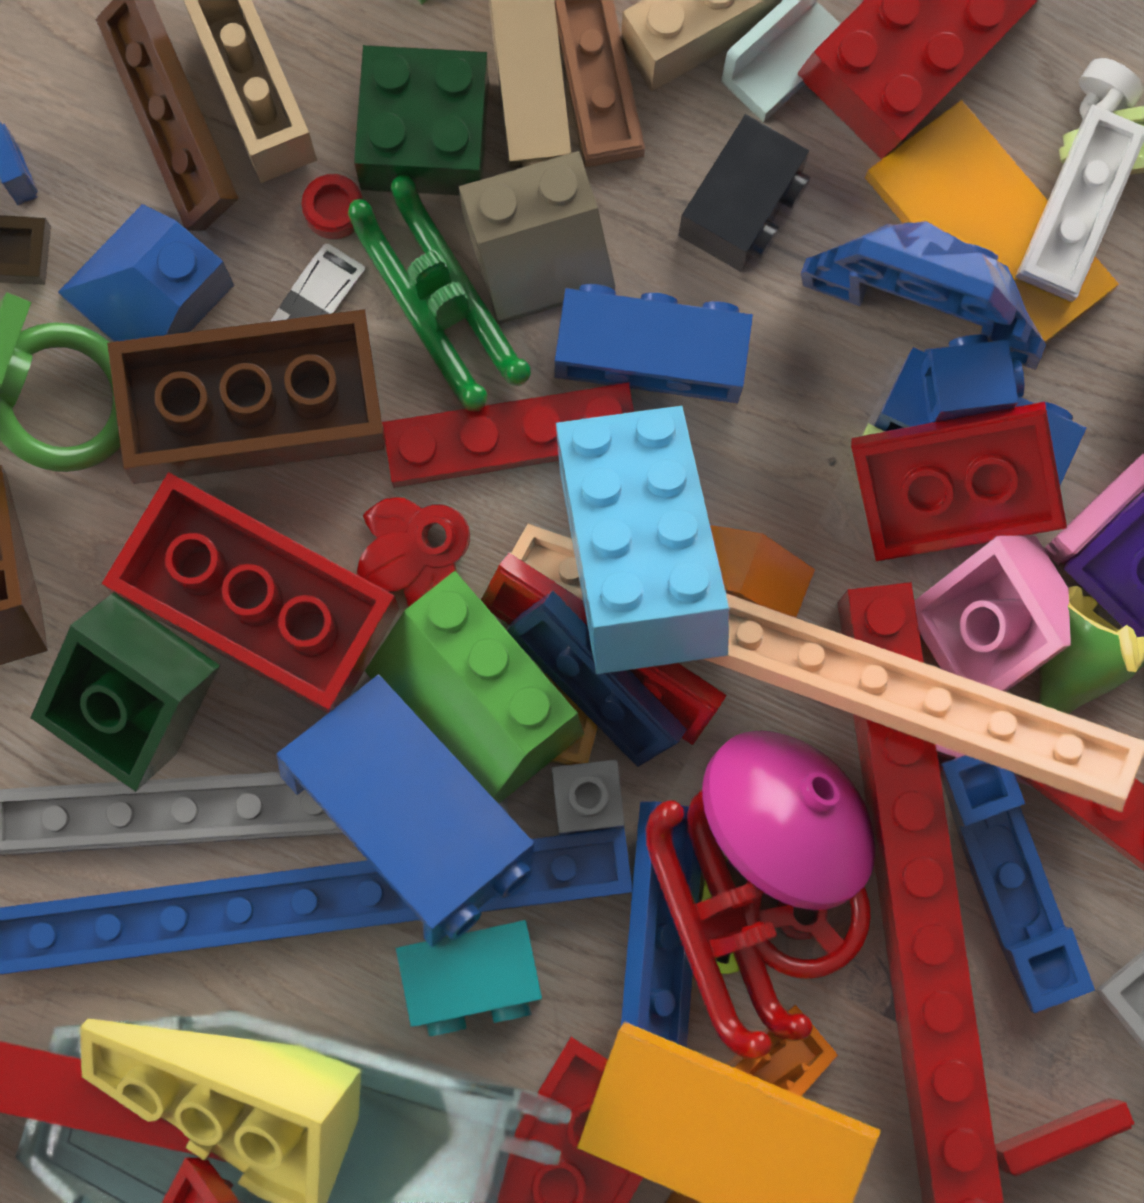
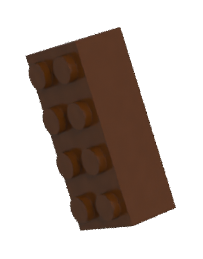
M365 309L107 343L123 468L133 484L164 480L168 472L183 478L384 450V433Z

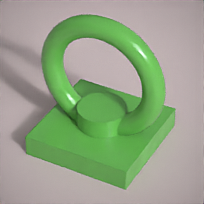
M6 292L0 301V440L17 457L45 470L72 472L88 469L100 464L121 447L107 346L109 341L88 328L70 323H45L21 331L31 302ZM61 347L85 354L100 366L110 383L112 410L109 419L103 429L85 443L71 447H57L45 444L31 436L15 417L13 407L25 383L33 354L44 349Z

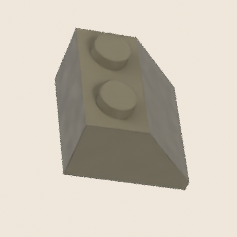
M579 151L459 186L462 215L498 325L562 306L565 288L579 290V287L584 284H598L615 290V281L598 206Z

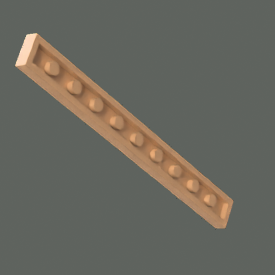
M528 523L511 554L583 600L572 539ZM726 593L729 605L728 656L704 660L1122 812L1144 755V741Z

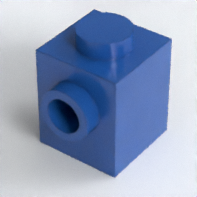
M983 334L958 337L949 342V347L930 349L920 366L929 423L1013 408L1018 404V398L1024 395L1025 382L1022 364L1019 359H1011L1008 340L988 342L987 336Z

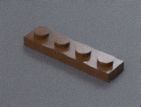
M112 0L97 16L96 22L184 228L188 231L206 230L239 199L154 1Z

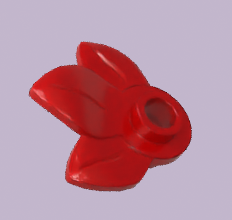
M386 498L370 507L363 514L367 527L377 539L369 544L361 555L356 575L387 592H396L403 589L409 607L452 572H457L455 563L464 556L469 547V525L464 516L451 506L433 504L422 508L406 498ZM435 524H440L446 532L445 542L438 548H434L428 541V531Z

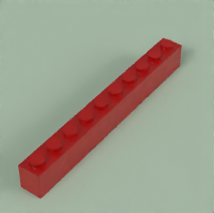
M912 582L847 589L837 602L842 635L924 663ZM853 714L866 808L871 819L875 837L874 865L922 1203H1004L936 744Z

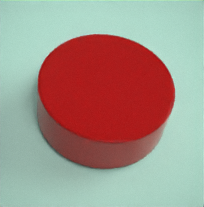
M325 174L310 182L303 193L301 202L302 211L309 228L323 238L334 240L345 238L354 233L355 230L348 216V208L354 200H363L359 187L350 178L340 174Z

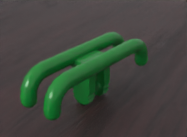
M398 175L391 183V191L395 203L404 221L425 253L416 258L414 262H411L407 271L388 242L376 220L371 205L366 200H354L349 205L348 216L362 246L457 399L467 410L472 412L480 411L487 402L486 389L476 383L444 332L445 329L466 319L499 373L513 386L519 387L528 382L531 376L530 365L524 359L518 357L441 235L420 199L414 180L408 175Z

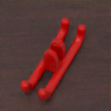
M702 790L691 800L687 812V829L712 898L696 904L672 841L673 827L683 820L684 810L681 804L675 800L664 801L649 816L646 825V844L652 865L711 1022L719 1038L729 1050L742 1058H763L771 1051L772 1047L768 1034L763 1031H749L746 1029L735 1011L716 960L717 957L733 952L751 1003L764 1026L772 1034L785 1041H801L806 1039L813 1029L810 1018L801 1013L790 1014L784 1009L776 995L765 963L755 945L777 936L772 921L767 923L760 921L749 926L747 925L742 906L754 902L756 897L761 896L760 889L752 883L738 888L735 887L721 848L708 823Z

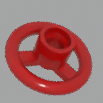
M865 886L849 899L851 922L844 939L827 922V909L813 910V920L806 926L796 921L793 914L795 906L777 900L774 908L760 910L764 894L762 890H760L761 896L756 897L754 902L742 906L748 926L760 921L764 923L772 921L774 929L778 928L786 937L793 940L814 938L825 951L826 955L818 958L800 959L783 953L769 939L755 944L767 966L783 975L799 979L825 977L845 967L861 950L870 927L871 909Z

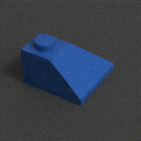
M142 204L58 293L109 339L116 342L191 332L229 292L234 283L223 260L176 220Z

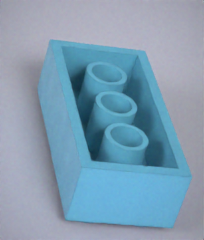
M667 407L556 423L560 477L596 674L728 656L729 605L683 407Z

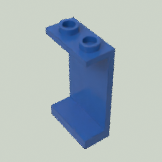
M379 674L276 754L280 776L296 795L305 790L423 922V938L432 948L446 936L451 941L463 936L480 919L482 913L478 909L497 893L502 898L508 897L520 888L532 873L529 866L532 864L534 842Z

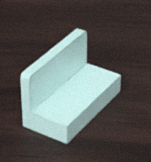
M783 0L728 50L721 82L764 123L805 85L803 79L797 74L813 51L840 23L818 3V0Z

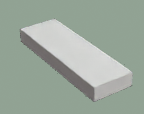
M1093 104L1088 108L1015 278L1070 302H1073L1078 297L1144 143V126Z

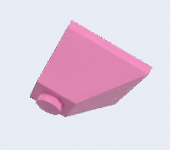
M1036 535L995 537L915 600L919 633L940 669L1007 692L1071 645L1070 616L1067 607L1069 605V590Z

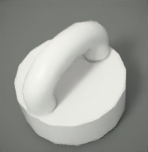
M1107 58L1092 60L1079 79L1080 87L1087 94L1080 105V115L1083 119L1086 111L1092 104L1109 112L1134 108L1143 94L1144 88L1140 79L1130 69L1116 61Z

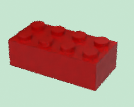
M864 0L813 51L797 74L882 160L1038 0Z
M170 472L167 473L101 583L111 593H117L144 613L327 714L350 697L400 610L395 596Z

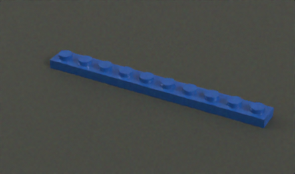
M625 828L531 839L534 842L532 864L529 866L532 870L530 877L508 897L502 898L497 893L478 910L482 913L632 893ZM368 860L0 907V975L421 920Z

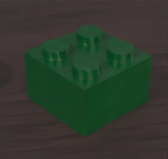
M363 45L354 165L360 190L392 192L391 183L393 179L403 174L408 175L414 180L418 194L460 196L459 186L483 179L489 95L487 52Z
M113 592L70 625L30 718L136 792L177 754L220 665Z

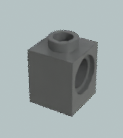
M617 760L552 767V782L559 835L624 828L625 821Z

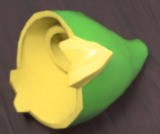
M1078 586L1068 588L1069 605L1067 607L1070 616L1071 645L1039 668V704L1066 714H1070L1078 707L1114 690L1130 680L1144 665V637H1136L1134 630L1127 625L1119 630L1092 611L1098 602L1092 596L1083 595L1082 588Z

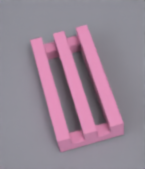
M1144 453L1067 525V529H1063L1044 547L1046 553L1058 565L1066 563V561L1077 554L1144 489Z

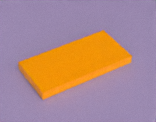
M960 100L867 170L865 179L903 224L905 222L927 221L965 243L986 248L997 254V261L1008 267L1020 292L1027 313L1045 344L1111 294L1119 285L1096 256L1093 259L1078 297L1073 302L1015 278L1048 200L963 100Z
M624 1022L618 1030L578 1148L701 1203H853L881 1130Z

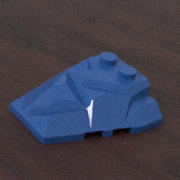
M927 221L905 222L904 224L897 225L886 224L852 241L807 258L801 271L804 287L857 306H861L868 286H872L981 325V334L987 336L988 342L1008 340L1011 359H1019L1023 366L1034 370L1037 369L1046 347L1043 338L1027 313L1020 292L1008 267L997 261L998 255L986 248L965 243Z

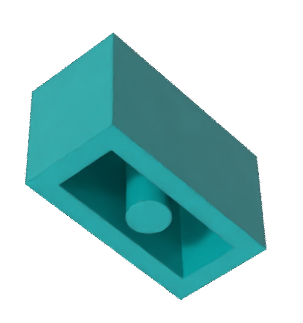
M526 920L466 932L454 941H451L449 937H445L433 948L426 941L395 948L410 1026L415 1027L426 1024L428 1037L467 1029L466 1015L491 1010L493 1023L532 1015L530 1002L542 999Z

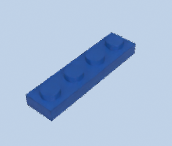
M645 801L640 802L621 1026L624 1022H627L687 1048L693 971L652 865L646 844V825L649 816L662 802ZM681 805L684 810V817L678 825L673 827L672 841L696 904L699 903L701 868L687 829L689 806Z

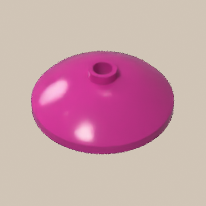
M765 730L749 731L736 735L715 752L706 767L703 777L704 809L717 843L727 858L745 878L766 894L783 903L811 910L837 907L851 899L866 885L874 867L876 850L871 819L857 788L833 760L814 746L800 739Z

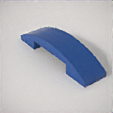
M967 755L939 764L953 820L975 885L1002 952L1030 1011L1037 1013L1095 991L1073 929L1064 925L1020 806L1024 805L1025 801L1014 772Z

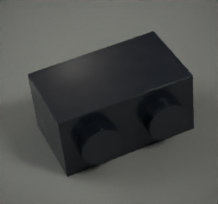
M745 114L682 213L678 236L739 272H742L752 255L761 260L779 231L780 227L772 223L783 205L793 209L810 181L811 177L803 173L810 150Z

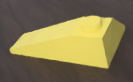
M87 1019L81 1025L80 1040L83 1078L144 1120L151 1122L157 1121L162 1117L190 1139L186 1148L201 1159L205 1160L210 1152H213L244 1173L238 1184L257 1197L271 1203L328 1202L359 1119L361 1069L297 1045Z

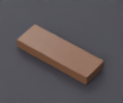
M554 0L559 46L585 168L644 157L645 146L614 1Z

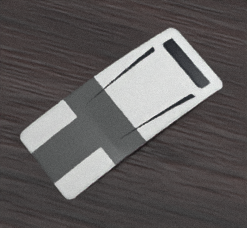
M324 244L295 282L271 321L334 313L348 291L364 272V265L330 244Z

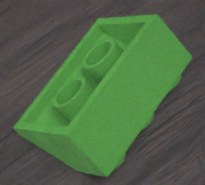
M456 571L452 572L404 610L365 669L366 674L371 680L378 674L385 680L498 804L584 735L576 710Z

